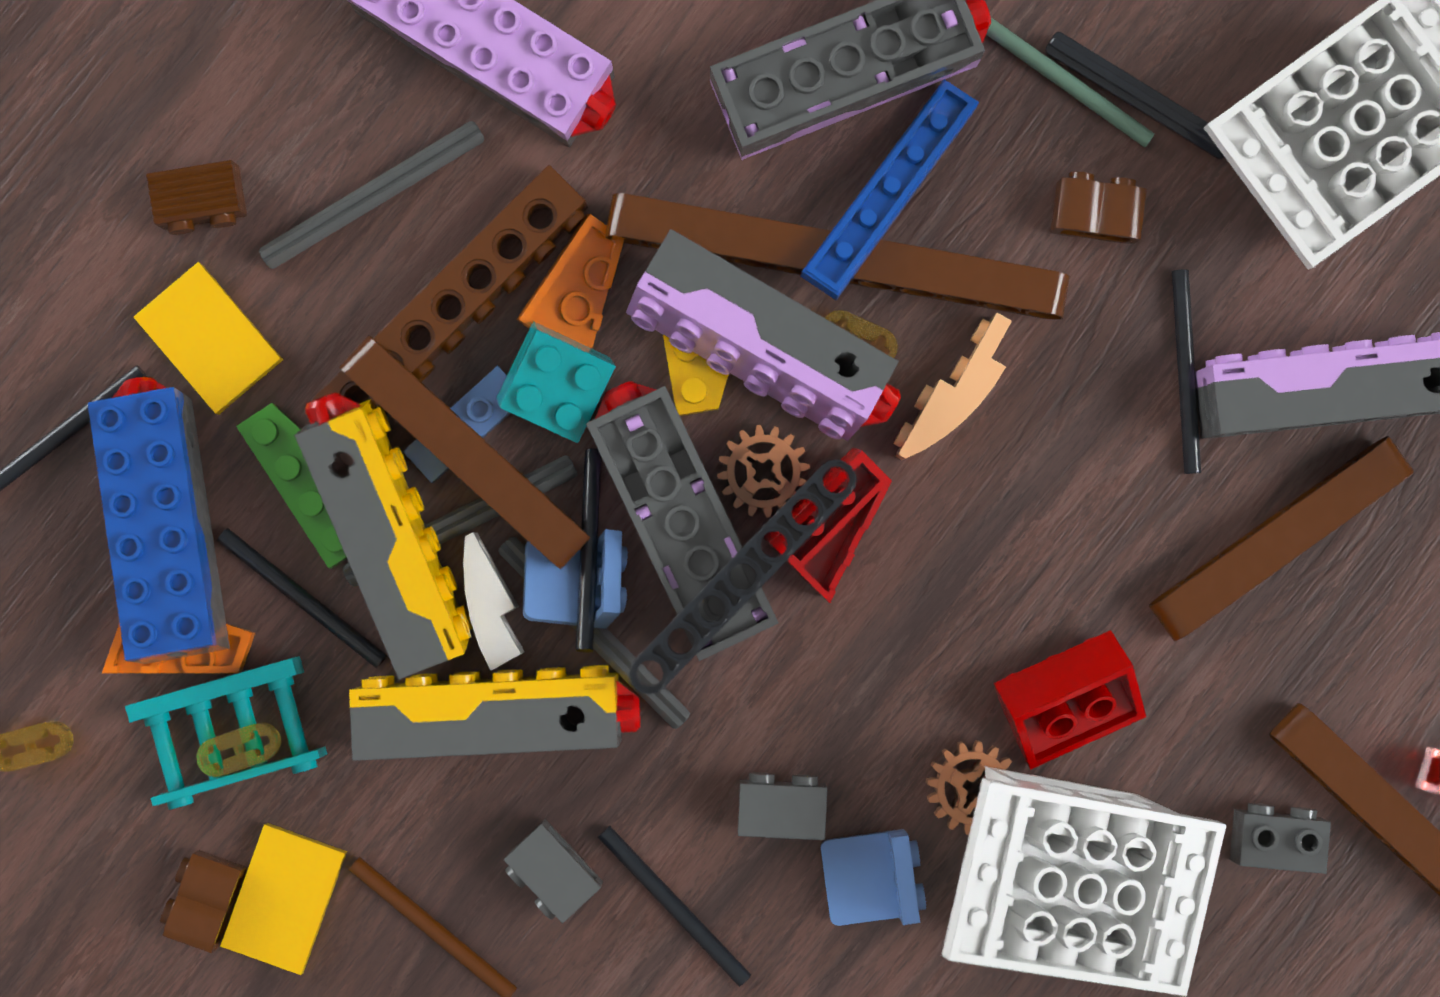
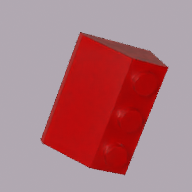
M1111 630L1099 636L1089 638L1083 643L1059 654L1049 656L1035 665L1012 673L994 683L1002 710L1030 770L1146 718L1134 666Z

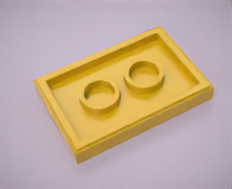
M199 262L134 316V319L214 413L218 415L283 361L271 344Z
M269 823L264 824L220 947L302 975L347 851Z

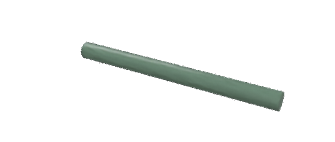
M991 17V25L986 34L988 37L1145 148L1155 133Z

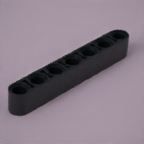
M832 460L822 465L635 659L631 665L629 675L631 683L637 690L642 693L653 694L665 688L852 493L856 485L855 471L848 463L841 460ZM828 469H840L846 475L847 485L842 492L832 493L825 488L823 475ZM808 500L816 507V518L810 525H800L793 519L792 507L797 501ZM768 532H778L785 538L786 549L779 557H769L761 549V540ZM741 563L750 565L756 575L753 585L743 590L734 587L730 581L731 570ZM707 596H717L724 602L725 612L716 621H707L700 614V602ZM684 628L692 633L694 645L691 650L685 653H678L672 650L668 639L673 630ZM644 661H655L662 667L663 677L657 684L648 685L640 680L638 667Z

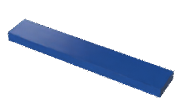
M944 79L802 270L800 277L834 300H837L972 116L979 102Z

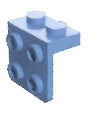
M605 529L598 538L594 628L606 629L625 610L627 591L625 587H621V572H624L626 568L628 552L627 547L622 546V531ZM527 541L525 544L523 616L527 620L577 626L580 550L562 569H559Z
M904 829L826 839L822 842L820 848L829 915L834 925L841 926L900 918L903 925L920 923L919 910L926 909V900L923 884H915L913 867L920 866L917 840L909 841V835Z

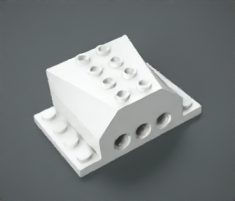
M1378 0L1204 127L1205 131L1308 270L1319 264L1440 175V0Z
M985 766V778H982L942 956L949 961L1187 996L1226 824L1217 820L1179 814L1134 793Z

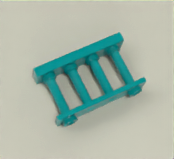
M300 656L125 706L129 723L143 719L145 727L150 726L168 792L152 797L151 802L153 806L167 802L168 810L194 803L192 795L287 767H291L293 774L318 767L316 759L327 755L326 746L309 751L291 685L295 684L293 676L304 673ZM266 683L268 684L269 691L274 690L292 756L272 762H267L249 698L253 696L252 687ZM225 695L228 703L233 702L251 767L227 775L208 710L212 708L211 699ZM185 707L187 715H192L209 780L188 786L184 784L167 723L168 720H171L169 711Z

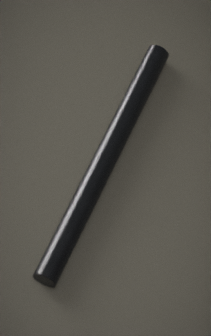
M1182 269L1172 271L1183 465L1184 474L1201 473L1190 280L1189 270Z
M136 365L89 402L110 399L119 390L124 381L132 378L147 377V375ZM88 403L0 469V491L90 423Z
M595 448L586 449L584 456L581 528L590 536V539L580 549L576 651L584 653L593 652L602 457L599 450Z
M229 528L221 533L217 542L371 665L378 668L385 660L387 655Z
M609 825L598 836V839L739 987L743 985L751 976L747 969Z

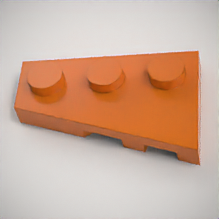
M586 214L585 219L580 223L516 320L529 329L534 321L589 348H593L597 331L600 330L603 319L602 312L608 290L612 286L625 238L612 236V240L605 237L607 225L592 214Z
M119 623L102 673H241L255 632L226 623L230 649L141 664L125 661Z

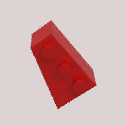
M854 447L841 459V461L848 463L855 471L856 485L854 490L786 561L829 603H831L836 593L835 589L846 567H849L855 556L853 553L865 530H868L892 483V480L862 450ZM832 468L823 477V484L828 491L840 493L847 485V477L840 469ZM800 500L792 508L793 519L798 524L805 526L814 522L817 514L816 507L808 500ZM768 532L763 538L782 555L786 549L785 538L778 532Z

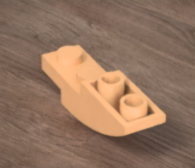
M999 313L992 316L990 321L982 318L970 341L976 343L969 359L963 355L960 357L949 377L956 381L954 386L941 379L935 383L934 387L925 385L914 407L920 410L913 425L908 422L904 423L893 443L900 447L895 457L904 460L927 449L953 431L981 404L1006 368V366L993 360L992 356L1012 320Z

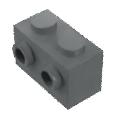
M749 773V780L740 779L738 836L825 840L826 784L818 783V776L792 775V782L775 781V774Z
M1248 803V810L1234 809L1230 860L1246 867L1327 874L1331 822L1317 817L1316 809L1291 807L1290 814L1274 813L1275 806L1260 803Z
M546 819L504 858V861L509 865L505 871L513 882L520 888L527 885L538 897L534 902L540 911L550 920L557 917L562 924L586 903L603 884L602 879Z

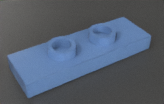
M498 365L450 408L482 438L510 414V412L499 407L496 398L507 376ZM417 439L403 451L431 483H435L449 470L446 465Z

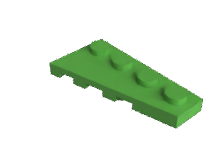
M271 403L236 427L327 567L332 569L346 560L347 557L295 438V434L302 428L276 404Z

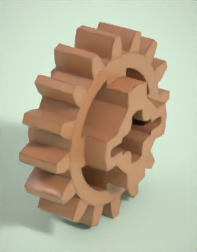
M756 425L755 436L749 437L747 432L741 430L739 434L742 442L739 445L732 441L726 443L732 454L730 457H719L718 461L727 466V471L718 473L717 477L719 480H728L729 486L722 491V494L727 496L734 493L737 496L733 504L735 509L745 503L749 505L748 516L753 517L757 508H763L765 517L770 518L772 507L777 506L780 509L786 503L785 501L796 493V487H802L806 482L805 479L800 478V472L809 470L810 464L799 463L798 458L805 452V449L801 447L793 450L790 447L794 439L792 434L782 440L778 438L779 427L774 426L770 435H764L762 426ZM759 443L775 445L769 453L754 454L751 450L747 449ZM786 455L792 466L791 482H788L781 473L780 463ZM747 459L761 465L765 464L766 461L771 462L773 465L771 473L780 485L776 484L773 480L770 482L765 478L760 483L755 481L756 470ZM736 461L746 468L747 480L741 488H739L734 474ZM772 489L780 495L771 500H756L752 498L758 490Z
M975 740L972 750H968L962 741L957 742L958 753L954 755L947 749H943L942 753L946 761L943 764L932 761L931 766L938 774L937 777L926 778L925 782L927 785L934 787L936 791L926 796L928 802L940 803V806L934 812L936 817L939 819L948 814V828L953 830L958 826L959 822L963 823V832L966 835L970 834L974 817L970 816L973 808H976L978 794L971 793L967 798L968 791L963 787L965 781L974 782L979 777L978 784L981 786L982 778H985V766L1006 770L1012 763L1008 757L996 760L999 749L993 745L986 753L983 752L982 742ZM978 759L970 768L963 770L954 768V766L962 761ZM945 781L953 785L955 798L952 801V806L949 805L945 796Z

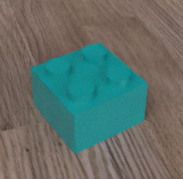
M533 321L496 398L501 409L579 443L587 426L586 423L589 422L616 365L609 356Z

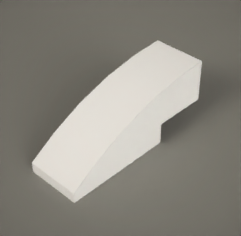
M472 532L465 536L463 559L465 595L470 621L478 645L491 671L525 652L504 616L519 606L479 534Z

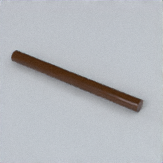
M359 857L350 867V872L501 997H511L517 989L513 983L365 860Z

